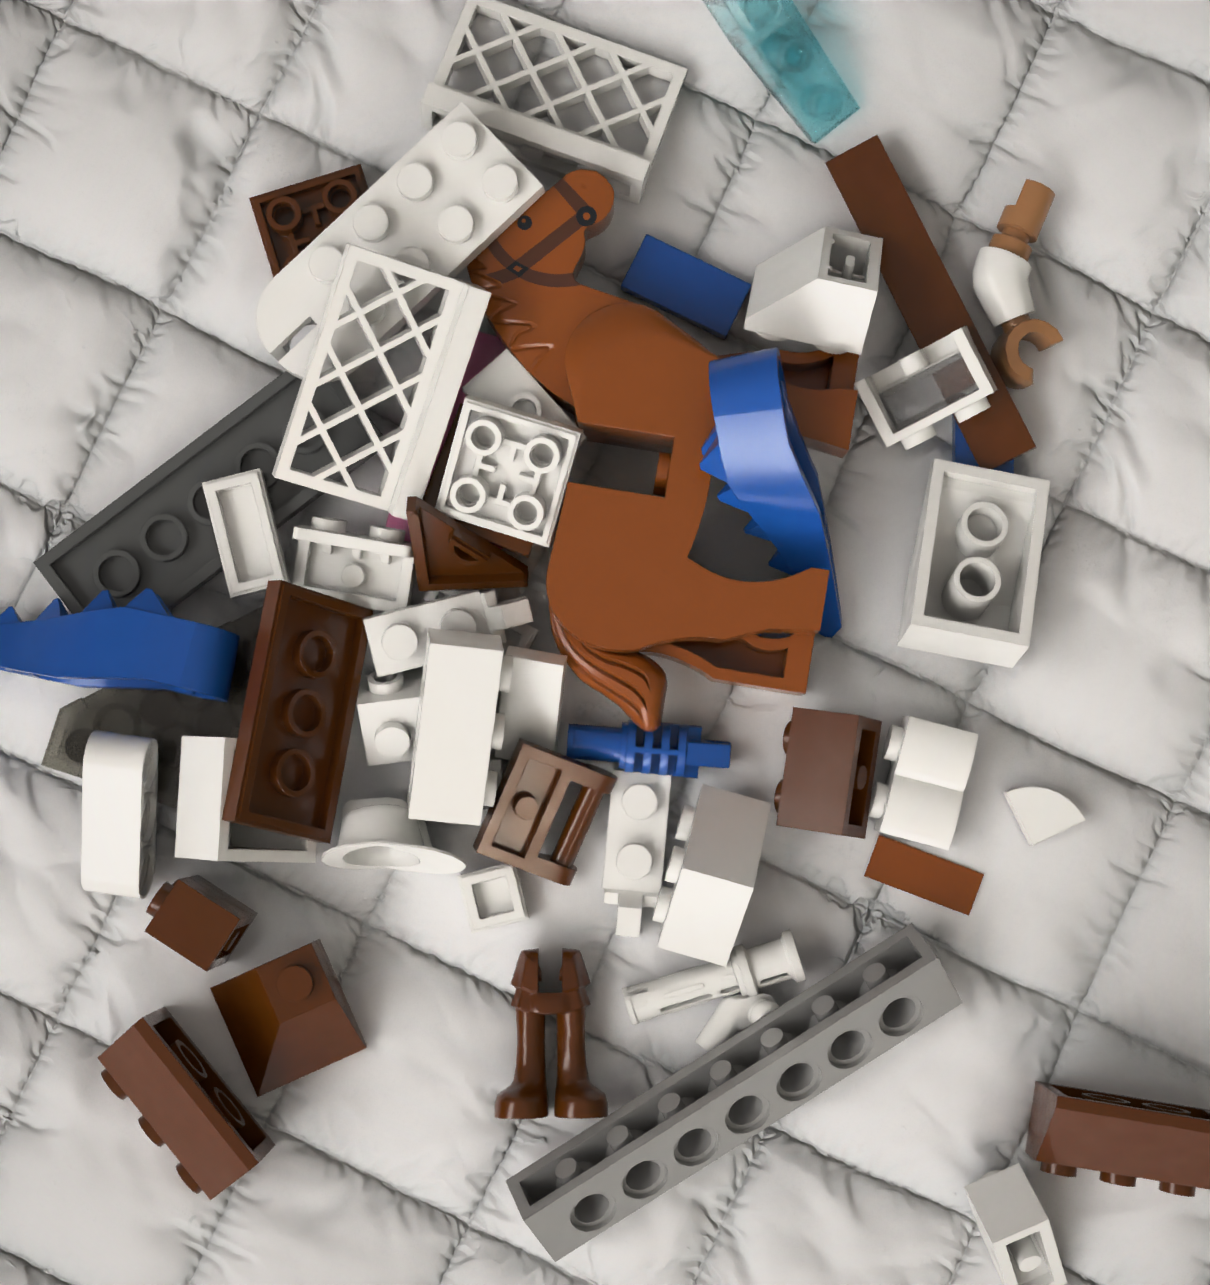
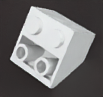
M825 226L756 265L743 329L756 332L759 336L771 341L790 339L813 344L821 351L830 354L849 352L861 355L878 293L883 238Z

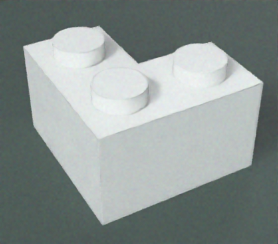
M702 784L696 806L684 804L675 839L685 841L684 848L673 847L664 881L674 883L673 888L661 886L652 917L653 921L663 923L657 944L658 948L721 966H727L754 889L771 803Z

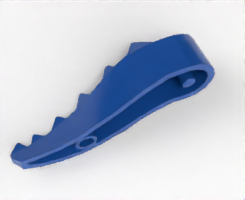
M778 346L710 361L709 386L715 426L701 447L704 457L699 463L700 470L727 483L717 494L719 501L748 512L752 517L743 528V531L746 534L771 541L777 551L768 562L770 567L790 575L798 574L811 567L830 570L821 629L818 633L824 637L832 638L842 628V615L828 522L818 473L809 455L788 399L782 359Z
M144 589L125 607H117L110 591L102 590L82 612L68 614L61 600L56 598L36 620L23 622L13 606H9L0 614V670L82 688L166 690L213 701L228 702L240 636L217 627L174 617L158 594H155L153 589Z

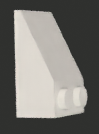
M934 458L931 464L904 593L897 642L898 647L1008 668L1015 666L1030 647L1050 488L1049 480Z

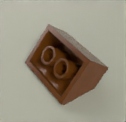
M166 1007L142 1017L98 1057V1060L105 1067L101 1072V1076L106 1085L118 1098L122 1100L127 1097L130 1098L142 1114L138 1121L145 1134L157 1146L161 1147L166 1144L180 1161L176 1165L179 1176L194 1193L199 1194L203 1190L208 1198L212 1200L256 1166L275 1146L274 1142Z
M1036 1081L1025 1152L1035 1161H1041L1040 1170L1046 1173L1076 1177L1077 1168L1100 1171L1099 1180L1106 1183L1135 1187L1137 1178L1159 1181L1158 1189L1160 1191L1180 1196L1195 1197L1196 1187L1210 1189V1110Z

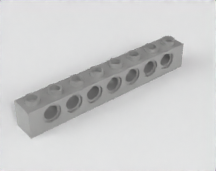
M911 923L506 1180V1184L523 1221L556 1262L963 1002L938 956Z

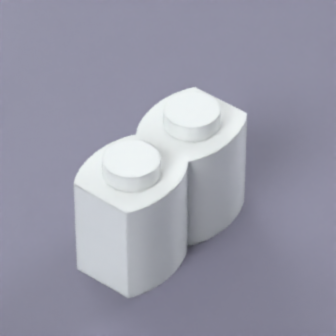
M903 716L900 726L891 724L882 754L883 759L891 761L889 773L885 784L876 782L871 794L868 816L876 818L874 830L949 850L961 809L963 792L971 771L978 734L911 716Z

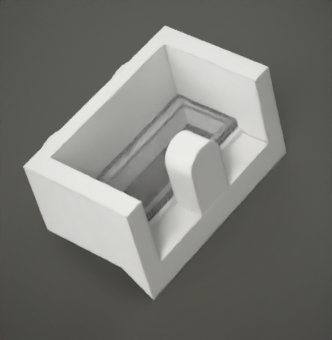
M967 326L951 332L940 340L854 383L886 447L901 440L905 450L937 435L933 423L953 413L957 421L961 423L990 408L991 405L986 396L998 390L973 342Z

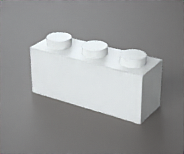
M428 628L407 795L408 819L481 826L483 806L494 807L497 790V771L488 770L491 749L501 750L505 729V714L496 713L498 691L509 692L513 667V656L503 655L504 650L500 635Z

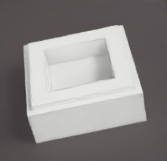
M504 863L457 876L471 934L530 918L516 867Z

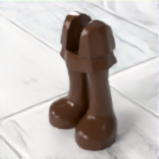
M539 948L521 951L511 980V985L516 988L511 1002V1006L516 1008V1069L511 1085L497 1094L494 1104L495 1118L536 1119L548 1117L549 1115L545 1063V1015H556L557 1078L554 1116L570 1119L602 1118L608 1116L606 1095L590 1082L586 1065L585 1019L586 1007L591 1005L586 987L591 982L580 950L562 948V966L559 972V981H562V993H539V982H542V971L539 966Z

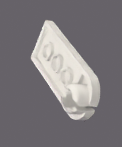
M461 101L267 284L260 296L256 309L257 331L264 347L287 372L299 379H303L347 243L455 278L545 193L544 186ZM357 261L350 287L359 305L390 290L379 267ZM392 272L397 285L411 279L410 277ZM424 283L404 293L403 297L412 315L414 316L443 288ZM345 298L340 315L352 309L347 298ZM395 299L364 314L378 343L392 337L407 323ZM357 318L334 331L331 346L340 363L371 348ZM312 324L317 325L290 350L292 338L303 327ZM328 355L326 356L321 373L333 367ZM360 364L359 366H357V367H355V368H353V369H351V370L345 372L346 375L348 376V375H350L351 373H353V372H354L356 369H358L362 364ZM337 376V377H335L334 379H332V380H330V381H328V382H334V381H337V380H340V379H339V377Z

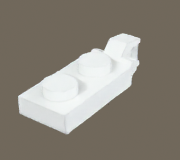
M476 589L363 618L377 677L422 667L424 665L428 628L500 635L502 643H506L504 629L534 622L530 602L526 596L497 602L494 589L483 592Z
M613 770L612 774L618 778L610 794L602 888L605 889L603 903L618 904L615 932L617 936L639 937L642 907L655 908L662 886L672 775L665 776Z

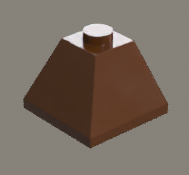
M320 939L210 988L257 1097L367 1048Z

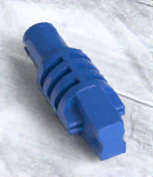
M628 720V722H622V728L569 724L566 756L573 759L619 763L618 769H624V772L698 778L699 766L729 768L732 745L728 741L701 739L702 726L661 722L657 730L646 732L640 729L632 720Z

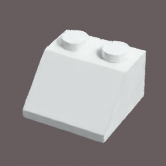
M182 736L174 857L210 861L316 863L317 842L222 820L237 738Z

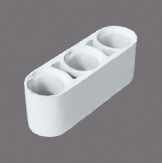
M94 730L88 738L83 757L81 885L83 890L144 899L150 891L156 857L159 756L158 743L154 738Z

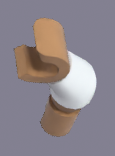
M1026 179L1016 205L1005 206L997 224L1001 234H994L989 246L980 249L972 279V289L993 328L1001 326L1004 333L997 338L992 346L990 357L1005 386L1011 389H1025L1033 385V369L1024 364L1019 356L1018 348L1021 340L1031 342L1039 352L1051 348L1064 340L1058 330L1048 322L1030 319L1029 314L1035 312V306L1028 281L1032 269L1028 263L1032 248L1028 243H1035L1055 197V193L1049 187L1030 179Z

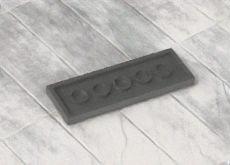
M287 371L282 373L33 562L72 614L82 612L102 590L110 591L117 607H125L146 588L153 589L155 594L161 597L171 611L223 571L202 486L203 482L260 468L263 471L277 529L325 493L274 478L272 475L302 379L293 376ZM340 380L324 383L316 387L312 399V404L321 421L353 405ZM309 412L303 430L314 425ZM358 414L326 430L340 458L371 442ZM367 415L378 438L383 436V434L379 431V429ZM320 434L297 445L291 464L292 468L313 473L334 462ZM377 452L345 467L347 472L351 474L377 454ZM339 471L326 477L339 482L343 480Z

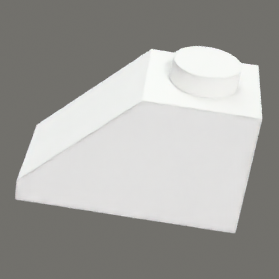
M1019 1163L1003 1170L990 1171L981 1176L978 1181L964 1186L974 1219L1003 1285L1067 1284L1050 1221Z

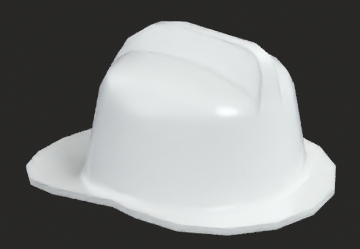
M390 797L356 799L346 802L342 808V820L337 847L327 850L321 857V861L328 866L352 870L386 868L418 873L451 874L463 871L467 865L462 858L452 853L432 848L425 820L408 819L407 802Z

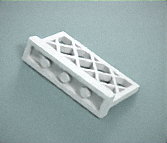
M466 0L433 83H428L421 100L422 128L432 130L462 101L521 163L562 178L575 170L597 171L611 184L615 197L639 205L647 185L650 170L683 87L688 69L497 0ZM478 13L500 21L506 36L478 46L470 30L476 14ZM514 26L520 28L521 30L516 31ZM538 36L554 40L561 55L533 66L522 43ZM466 42L469 51L460 54ZM568 46H571L576 49L570 51ZM513 47L524 70L495 81L485 58ZM593 55L607 59L615 75L587 85L576 62ZM476 62L487 84L469 93L447 86L453 71ZM623 65L629 67L630 69L625 70ZM567 67L578 90L550 101L539 78ZM648 74L670 82L664 97L642 105L631 81ZM530 82L541 105L523 113L509 108L502 93ZM621 86L633 110L605 120L594 97ZM493 97L495 103L486 99ZM584 101L596 125L579 132L564 128L556 112ZM658 113L653 126L648 116ZM547 116L550 122L542 120V118ZM639 120L648 138L643 155L620 148L612 131ZM602 136L605 142L595 138Z
M347 243L272 472L274 478L388 511L394 517L407 520V497L417 496L423 499L492 293L479 285L458 278L455 279ZM357 261L379 267L390 290L359 305L350 287ZM392 272L410 277L411 279L397 285ZM424 283L445 289L438 313L416 323L403 294ZM345 298H347L352 309L340 315ZM395 299L409 328L378 343L364 314ZM357 318L371 348L340 363L331 346L334 331ZM432 328L428 343L426 344L422 332ZM414 337L423 354L419 370L397 381L384 352ZM328 355L333 367L321 373L326 356ZM377 357L390 385L359 401L345 372ZM338 376L353 405L321 421L312 404L316 387ZM413 385L409 400L407 401L402 390ZM396 395L404 411L400 427L378 438L364 410ZM309 412L314 425L303 430ZM358 414L371 442L340 458L326 430ZM320 434L334 462L313 473L292 468L291 464L297 445ZM394 442L390 457L388 458L383 447ZM377 452L385 467L378 493L356 487L345 467ZM339 471L345 483L326 477Z

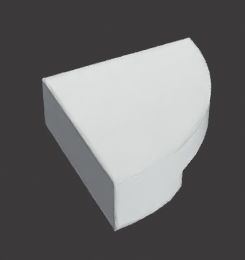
M1018 787L1003 792L1029 846H1034L1086 820L1072 801L1051 789Z

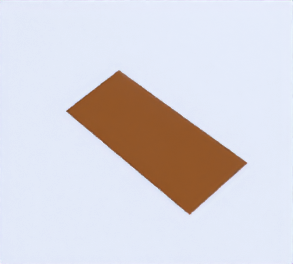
M879 835L864 876L969 916L984 874Z

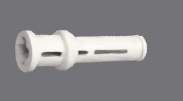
M791 930L782 931L781 938L747 949L743 944L733 946L734 949L731 951L726 967L708 963L662 976L649 982L622 988L632 1025L741 992L742 997L747 995L749 997L758 995L759 988L792 978L797 983L806 981Z

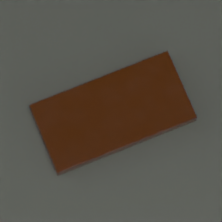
M268 581L222 820L308 841L330 844L368 643L363 618L373 615L374 610L286 581Z

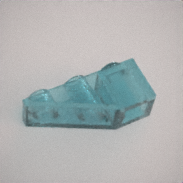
M703 0L730 44L811 143L816 144L860 109L792 0Z

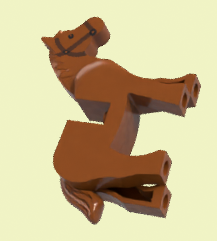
M580 169L566 174L547 190L467 265L471 283L479 285L492 293L485 316L504 348L511 352L557 405L574 415L576 426L584 430L583 433L587 437L586 441L659 452L653 495L568 482L546 575L550 624L556 646L561 655L567 656L568 666L582 682L618 705L640 729L646 732H654L661 725L668 684L664 670L646 655L680 663L703 675L711 682L802 696L806 694L815 634L821 629L830 570L811 567L786 578L763 582H746L720 576L688 558L704 513L712 476L700 470L699 465L704 457L701 447L715 426L709 386V362L750 352L715 355L658 311L645 305L584 286L576 281L585 261V242L605 231L610 225L614 214V190L611 184L597 171ZM779 350L788 399L806 447L843 458L849 450L858 390H854L859 354L849 352L830 354L821 350L812 352ZM786 633L793 635L771 639L758 636L757 634Z

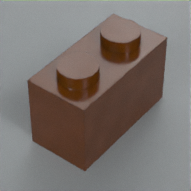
M793 707L792 719L786 725L783 734V749L786 754L783 779L778 783L774 795V806L778 813L776 826L865 839L882 721L854 714Z
M200 875L178 879L172 885L168 882L162 885L146 910V913L151 915L153 919L145 929V932L207 972L227 962L258 913Z

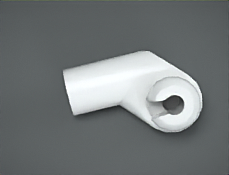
M759 991L758 995L752 997L748 995L742 997V994L726 996L720 1001L695 1042L709 1052L733 1037L736 1032L744 1030L777 1009L779 1005L771 995Z

